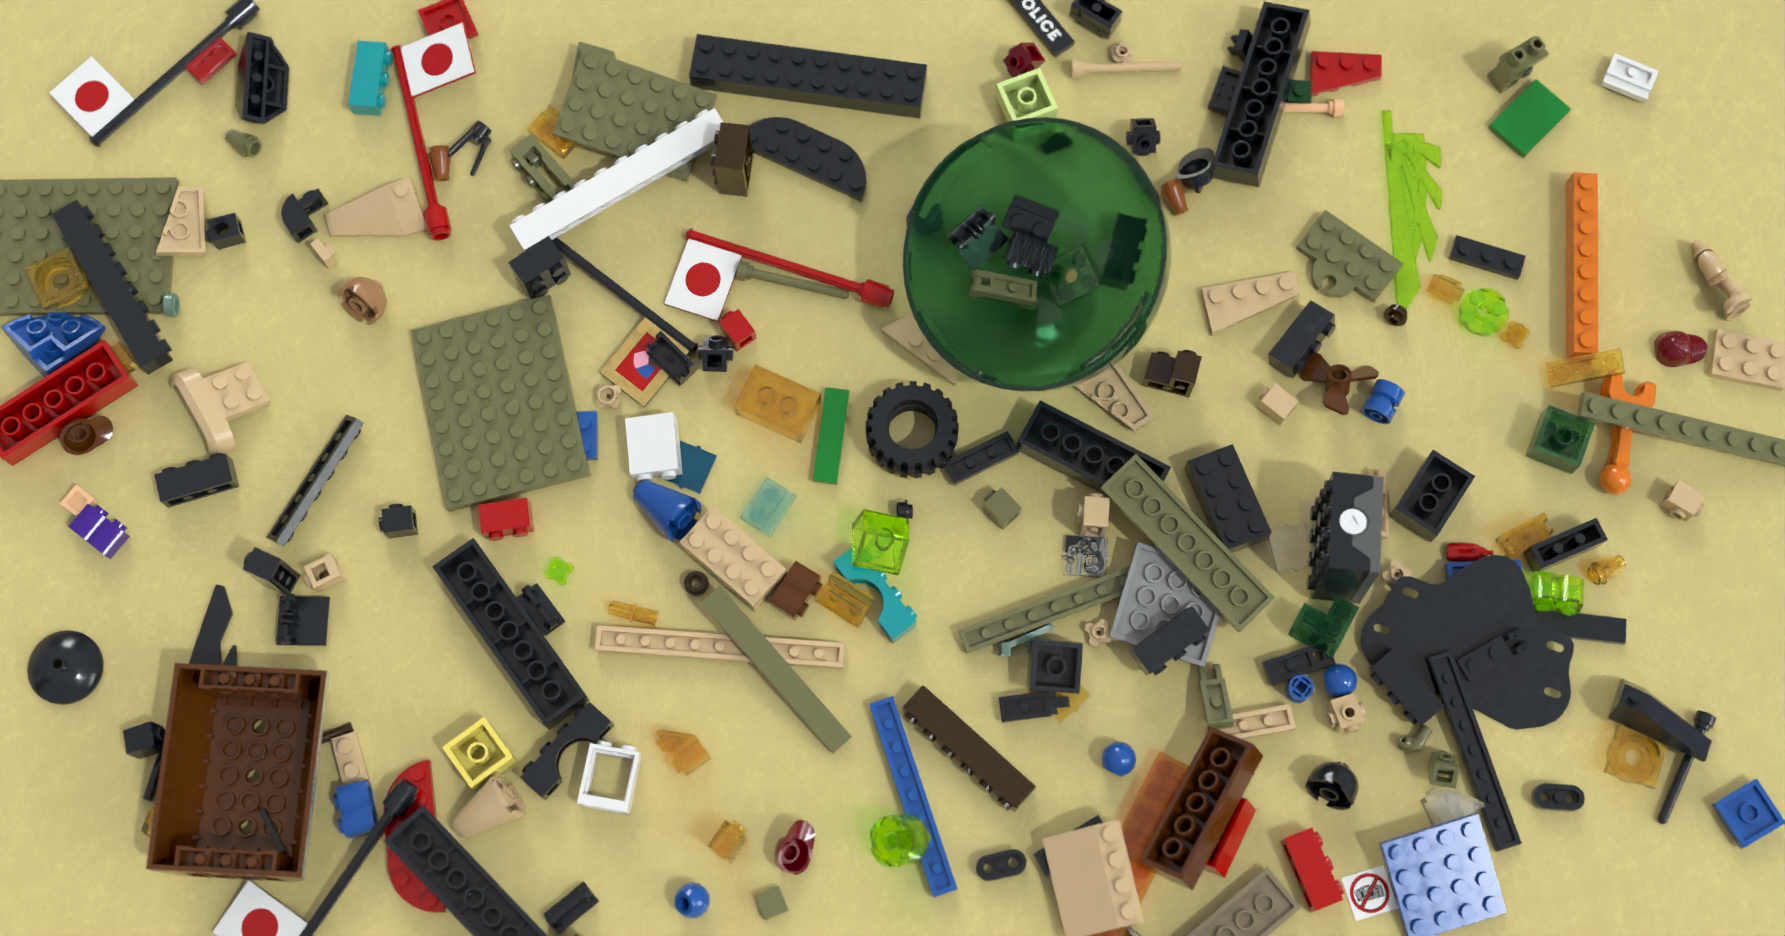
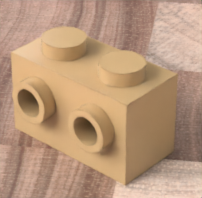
M1093 493L1085 496L1083 504L1079 503L1076 512V524H1080V537L1104 538L1108 529L1110 498H1104L1102 494Z

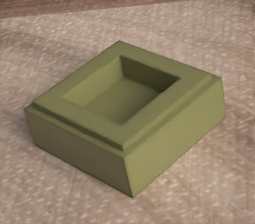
M779 886L755 896L765 920L789 910Z

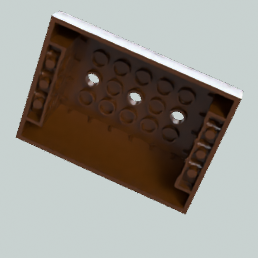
M175 663L146 865L147 870L190 877L282 882L305 880L330 677L328 671ZM265 720L266 729L261 733H256L254 730L256 722ZM253 770H258L260 773L259 780L253 784L249 783L248 774ZM266 808L270 820L273 822L277 834L280 836L288 852L287 854L279 852L259 811L260 809ZM250 820L253 823V830L251 833L244 835L241 831V826L245 821Z

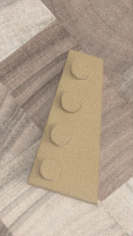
M1295 271L1202 288L1201 295L1211 336L1224 328L1238 324L1242 320L1249 317L1252 318L1269 308L1272 309L1299 297L1300 290Z

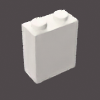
M673 412L625 418L629 471L635 481H652V478L658 477L668 480L676 478V475L683 474L678 418Z

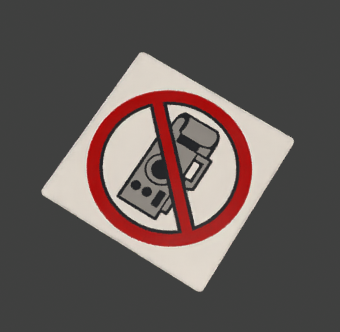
M1383 865L1342 877V882L1356 921L1398 909Z

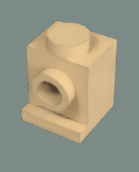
M332 554L304 566L307 573L304 575V579L310 589L314 588L317 592L339 582L346 581L337 558ZM327 572L329 576L321 579L323 573Z

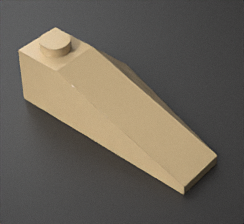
M411 178L387 184L324 214L331 237H360L361 235H375V237L397 235V237H407L427 230L417 189Z

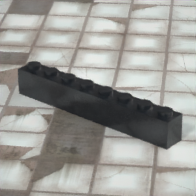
M75 200L52 213L54 220L140 368L149 375L173 361L169 353L172 351L170 344L165 338H160L158 334L161 332L160 327L154 319H149L147 315L150 312L149 308L143 300H138L136 294L139 291L132 281L128 282L125 278V275L128 274L121 262L117 263L114 259V256L117 254L110 243L106 244L103 237L106 235L99 224L95 225L92 219L95 216L88 205L83 207L78 200Z

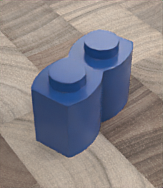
M363 780L336 787L337 794L333 795L336 809L341 811V819H338L340 833L349 839L370 834L378 822L371 783Z

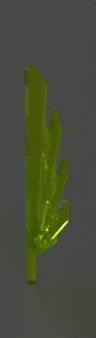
M1391 110L1382 111L1392 250L1393 257L1404 263L1395 275L1396 303L1407 309L1420 289L1416 257L1421 239L1427 259L1431 261L1438 238L1426 210V197L1428 192L1436 208L1439 210L1442 207V189L1426 171V159L1437 168H1440L1442 165L1441 148L1426 143L1422 133H1393Z

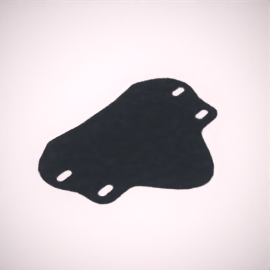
M1491 555L1482 557L1440 584H1430L1411 576L1398 578L1393 584L1385 602L1367 618L1363 626L1361 647L1371 665L1391 648H1394L1428 688L1438 696L1439 694L1426 658L1452 650L1472 708L1509 728L1517 730L1545 726L1556 721L1569 704L1571 696L1569 667L1574 652V643L1567 634L1546 627L1538 621L1525 575L1516 562L1507 556ZM1408 587L1416 590L1419 595L1417 598L1406 596L1402 593V589ZM1381 624L1390 628V633L1386 635L1374 630V625ZM1520 627L1522 631L1520 635L1505 643L1509 649L1522 641H1528L1530 646L1520 653L1513 655L1514 657L1469 682L1456 660L1498 635L1502 636ZM1553 641L1561 644L1564 650L1557 652L1549 649L1547 643ZM1550 687L1558 690L1561 693V697L1554 698L1544 693V689Z

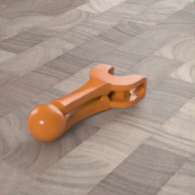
M1610 371L1603 378L1600 396L1652 408L1655 404L1656 385L1653 382L1645 381L1636 387L1634 396H1631L1623 388L1622 375ZM1612 425L1609 453L1605 467L1599 474V484L1605 492L1618 495L1624 493L1630 487L1632 480L1627 467L1630 465L1629 454L1633 430Z

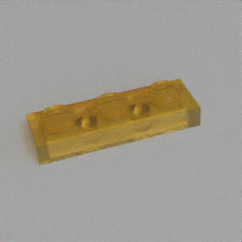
M1620 348L1546 363L1551 388L1625 374L1622 350Z

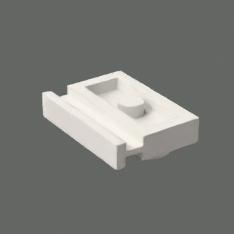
M1615 53L1609 63L1601 86L1645 103L1659 71Z

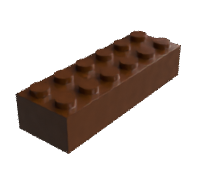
M1209 728L1139 860L1146 868L1193 891L1263 758V754L1253 743L1216 728Z

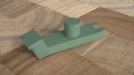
M1052 623L1040 626L1006 642H999L1000 654L998 656H1011V648L1024 642L1029 650L1030 638H1035L1053 630Z

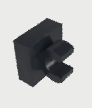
M1240 29L1238 35L1231 36L1230 39L1235 46L1227 48L1231 55H1238L1242 62H1245L1253 37L1249 29Z

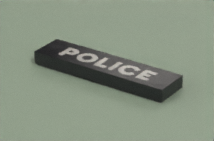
M1009 0L1055 57L1074 45L1075 41L1041 0Z

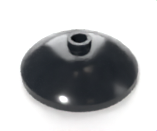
M65 630L53 633L39 642L29 658L27 668L29 683L39 697L50 703L67 705L79 702L90 695L99 684L104 669L103 655L96 642L81 632ZM62 660V666L60 668H57V662Z

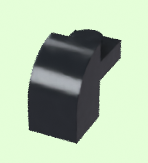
M319 188L306 192L299 200L292 193L283 203L281 210L282 220L297 243L318 231L309 216L328 205Z

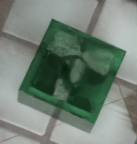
M1548 405L1540 414L1525 456L1572 474L1581 465L1595 422L1579 418L1577 415Z

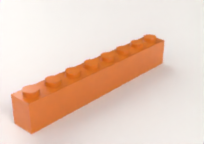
M1573 172L1566 182V361L1590 363L1598 355V174Z

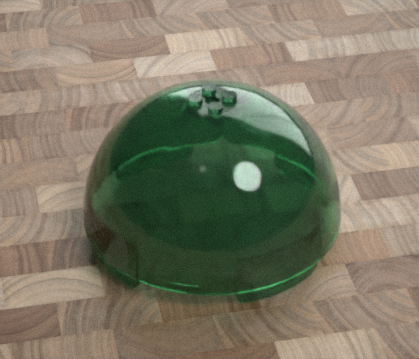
M1038 117L1010 121L992 127L960 144L935 167L924 182L913 204L903 248V275L907 299L912 314L929 344L945 361L966 376L989 386L1020 392H1046L1067 388L1095 378L1113 367L1139 343L1150 328L1164 300L1169 283L1172 258L1170 228L1163 203L1151 178L1139 162L1110 136L1085 124L1061 118ZM1015 193L1059 210L1060 214L1047 241L1048 244L1059 248L1049 275H1042V278H1038L1028 274L1029 269L1020 266L1018 270L1007 266V261L1002 259L1007 242L977 269L1037 281L1036 303L1034 306L987 297L974 298L969 295V286L972 285L970 280L972 269L948 239L947 235L981 204H983L988 213L990 211L994 213L997 217L994 221L1008 239L1012 231L1003 228L1001 224ZM1070 270H1076L1077 278L1073 282H1068L1066 279V275ZM982 282L981 285L988 286V283Z

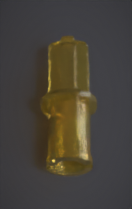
M614 600L610 602L608 607L609 615L629 619L631 623L637 621L652 626L656 625V617H658L659 613L657 610L638 607L636 603L630 605Z

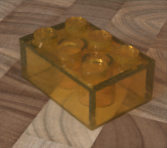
M755 364L734 405L736 415L798 443H802L822 400L821 393Z

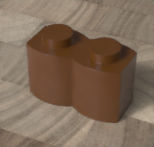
M795 561L774 592L769 603L794 620L798 616L803 617L809 608V604H807L809 598L812 595L816 597L823 586L820 583L822 578L819 574Z

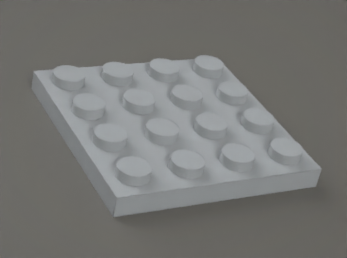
M1137 542L1108 637L1136 646L1182 611L1193 606L1210 631L1204 634L1207 639L1196 647L1191 644L1185 648L1187 653L1178 660L1205 667L1220 613L1157 548Z

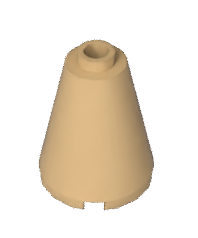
M500 773L492 775L454 817L453 829L459 837L472 838L519 819L526 814V812L521 811L525 808L520 794L512 784L507 786L503 782L506 779L504 775Z

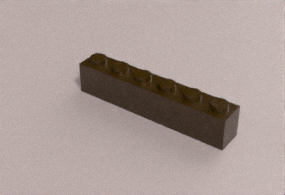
M924 685L903 706V711L905 712L903 717L913 726L918 724L924 730L922 734L930 742L933 743L936 740L942 746L940 750L949 759L956 758L961 763L959 767L964 773L970 777L972 774L980 780L978 785L988 794L992 791L999 797L997 802L1007 811L1011 808L1015 812L1035 790L1036 786Z

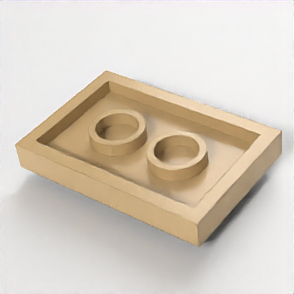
M1717 329L1714 332L1709 377L1781 391L1785 385V342Z

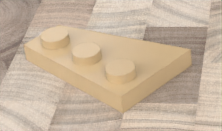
M178 186L160 243L156 250V256H205L203 187Z

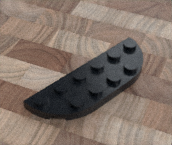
M771 117L757 121L749 126L753 152L862 202L866 191V172L859 155L849 145L790 118Z

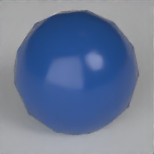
M1338 663L1329 666L1325 670L1326 693L1332 697L1340 698L1355 691L1357 676L1352 668Z
M1118 741L1109 744L1103 750L1101 756L1102 766L1121 777L1129 774L1134 769L1137 760L1133 748L1125 742Z
M686 883L677 890L675 895V907L685 918H698L702 916L710 904L708 891L699 883Z

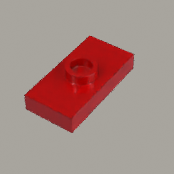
M219 37L186 65L185 68L203 85L234 59L237 54Z

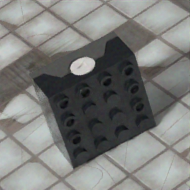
M1332 472L1329 480H1325L1324 489H1320L1319 497H1316L1315 504L1310 509V520H1314L1313 529H1310L1309 543L1313 544L1312 552L1308 554V566L1311 567V575H1308L1306 589L1310 590V599L1360 604L1380 574L1384 477Z

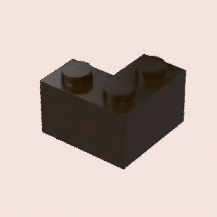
M1178 350L1175 358L1170 357V354L1166 352H1151L1142 386L1189 398L1196 383L1202 356H1198L1196 352L1191 350Z

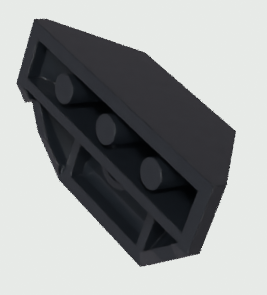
M247 32L238 61L235 108L241 120L264 125L287 110L289 66L281 52L274 45L275 42L272 37Z

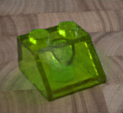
M863 509L852 523V566L899 575L909 543V519Z

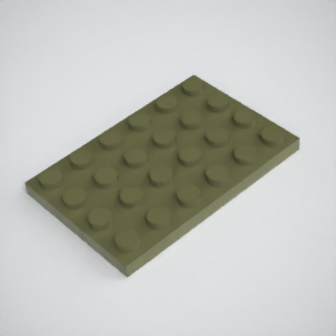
M583 48L556 122L553 136L618 159L623 156L628 158L635 154V150L644 144L649 146L656 142L655 139L659 135L666 132L668 134L672 133L680 123L693 121L696 119L695 116L703 110H712L717 94ZM695 158L666 175L687 182Z

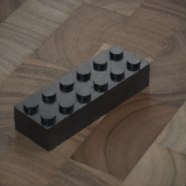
M1041 400L1038 402L1020 435L1016 446L1020 452L1102 494L1104 493L1099 488L1135 454L1163 482L1171 468L1169 465Z

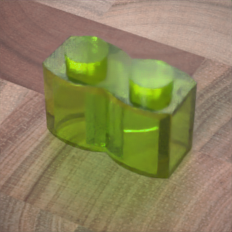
M1543 571L1533 572L1530 579V591L1534 608L1542 612L1556 610L1564 615L1580 613L1584 605V579L1571 575L1559 576Z

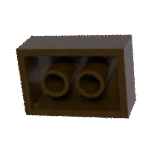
M721 122L720 130H716L714 136L716 153L712 152L711 167H713L715 185H718L719 194L748 197L754 155L749 125Z

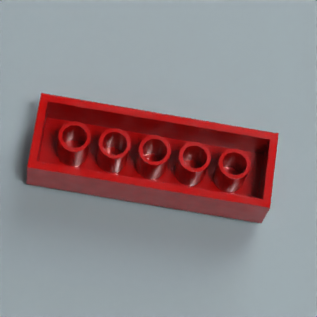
M105 339L0 405L1 459L11 466L16 465L58 438L62 427L68 421L78 417L89 418L138 386L116 350Z

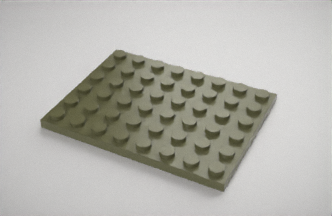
M177 177L0 180V316H47L48 313L109 315L52 216V213L75 200H78L83 207L88 205L95 216L92 219L95 225L99 224L106 235L103 237L106 244L110 243L117 255L114 256V259L117 263L121 262L128 273L125 275V278L128 282L132 281L139 291L136 294L138 300H143L150 310L147 314H164L163 299L166 293H171L174 256H156V250L179 186Z
M551 295L411 330L446 508L449 512L591 476Z

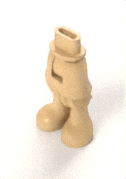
M1700 240L1694 241L1691 244V249L1694 251L1693 259L1698 261L1699 269L1706 282H1708L1709 286H1718L1728 298L1723 305L1725 318L1732 320L1740 316L1752 305V298L1729 278L1731 273L1726 271L1729 268L1721 263L1716 253L1710 247H1704Z

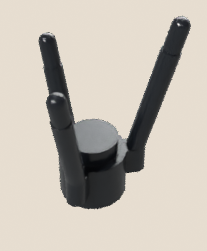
M477 120L467 133L449 149L448 156L452 157L468 141L477 146L482 143L473 165L471 176H475L485 150L492 141L488 137L491 134L490 128Z

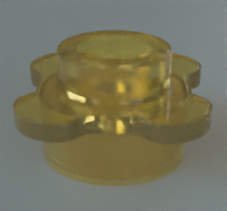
M1510 321L1506 332L1501 334V339L1505 342H1510L1514 348L1519 349L1523 346V340L1530 335V332L1524 325L1516 321Z

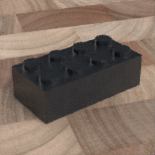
M1233 444L1187 461L1184 470L1210 530L1232 553L1263 542L1272 534L1271 529Z

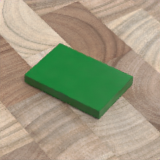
M1535 79L1488 128L1524 158L1570 112L1571 108Z

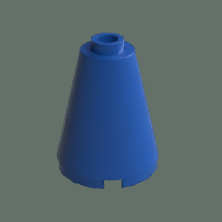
M650 480L637 483L633 489V499L671 542H674V538L680 540L685 537L697 522L694 519L696 512L701 513V503L696 498Z

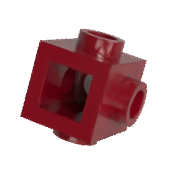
M1023 42L1012 47L1008 52L1009 54L1003 59L1007 66V71L1012 77L1038 69L1046 61L1034 42Z

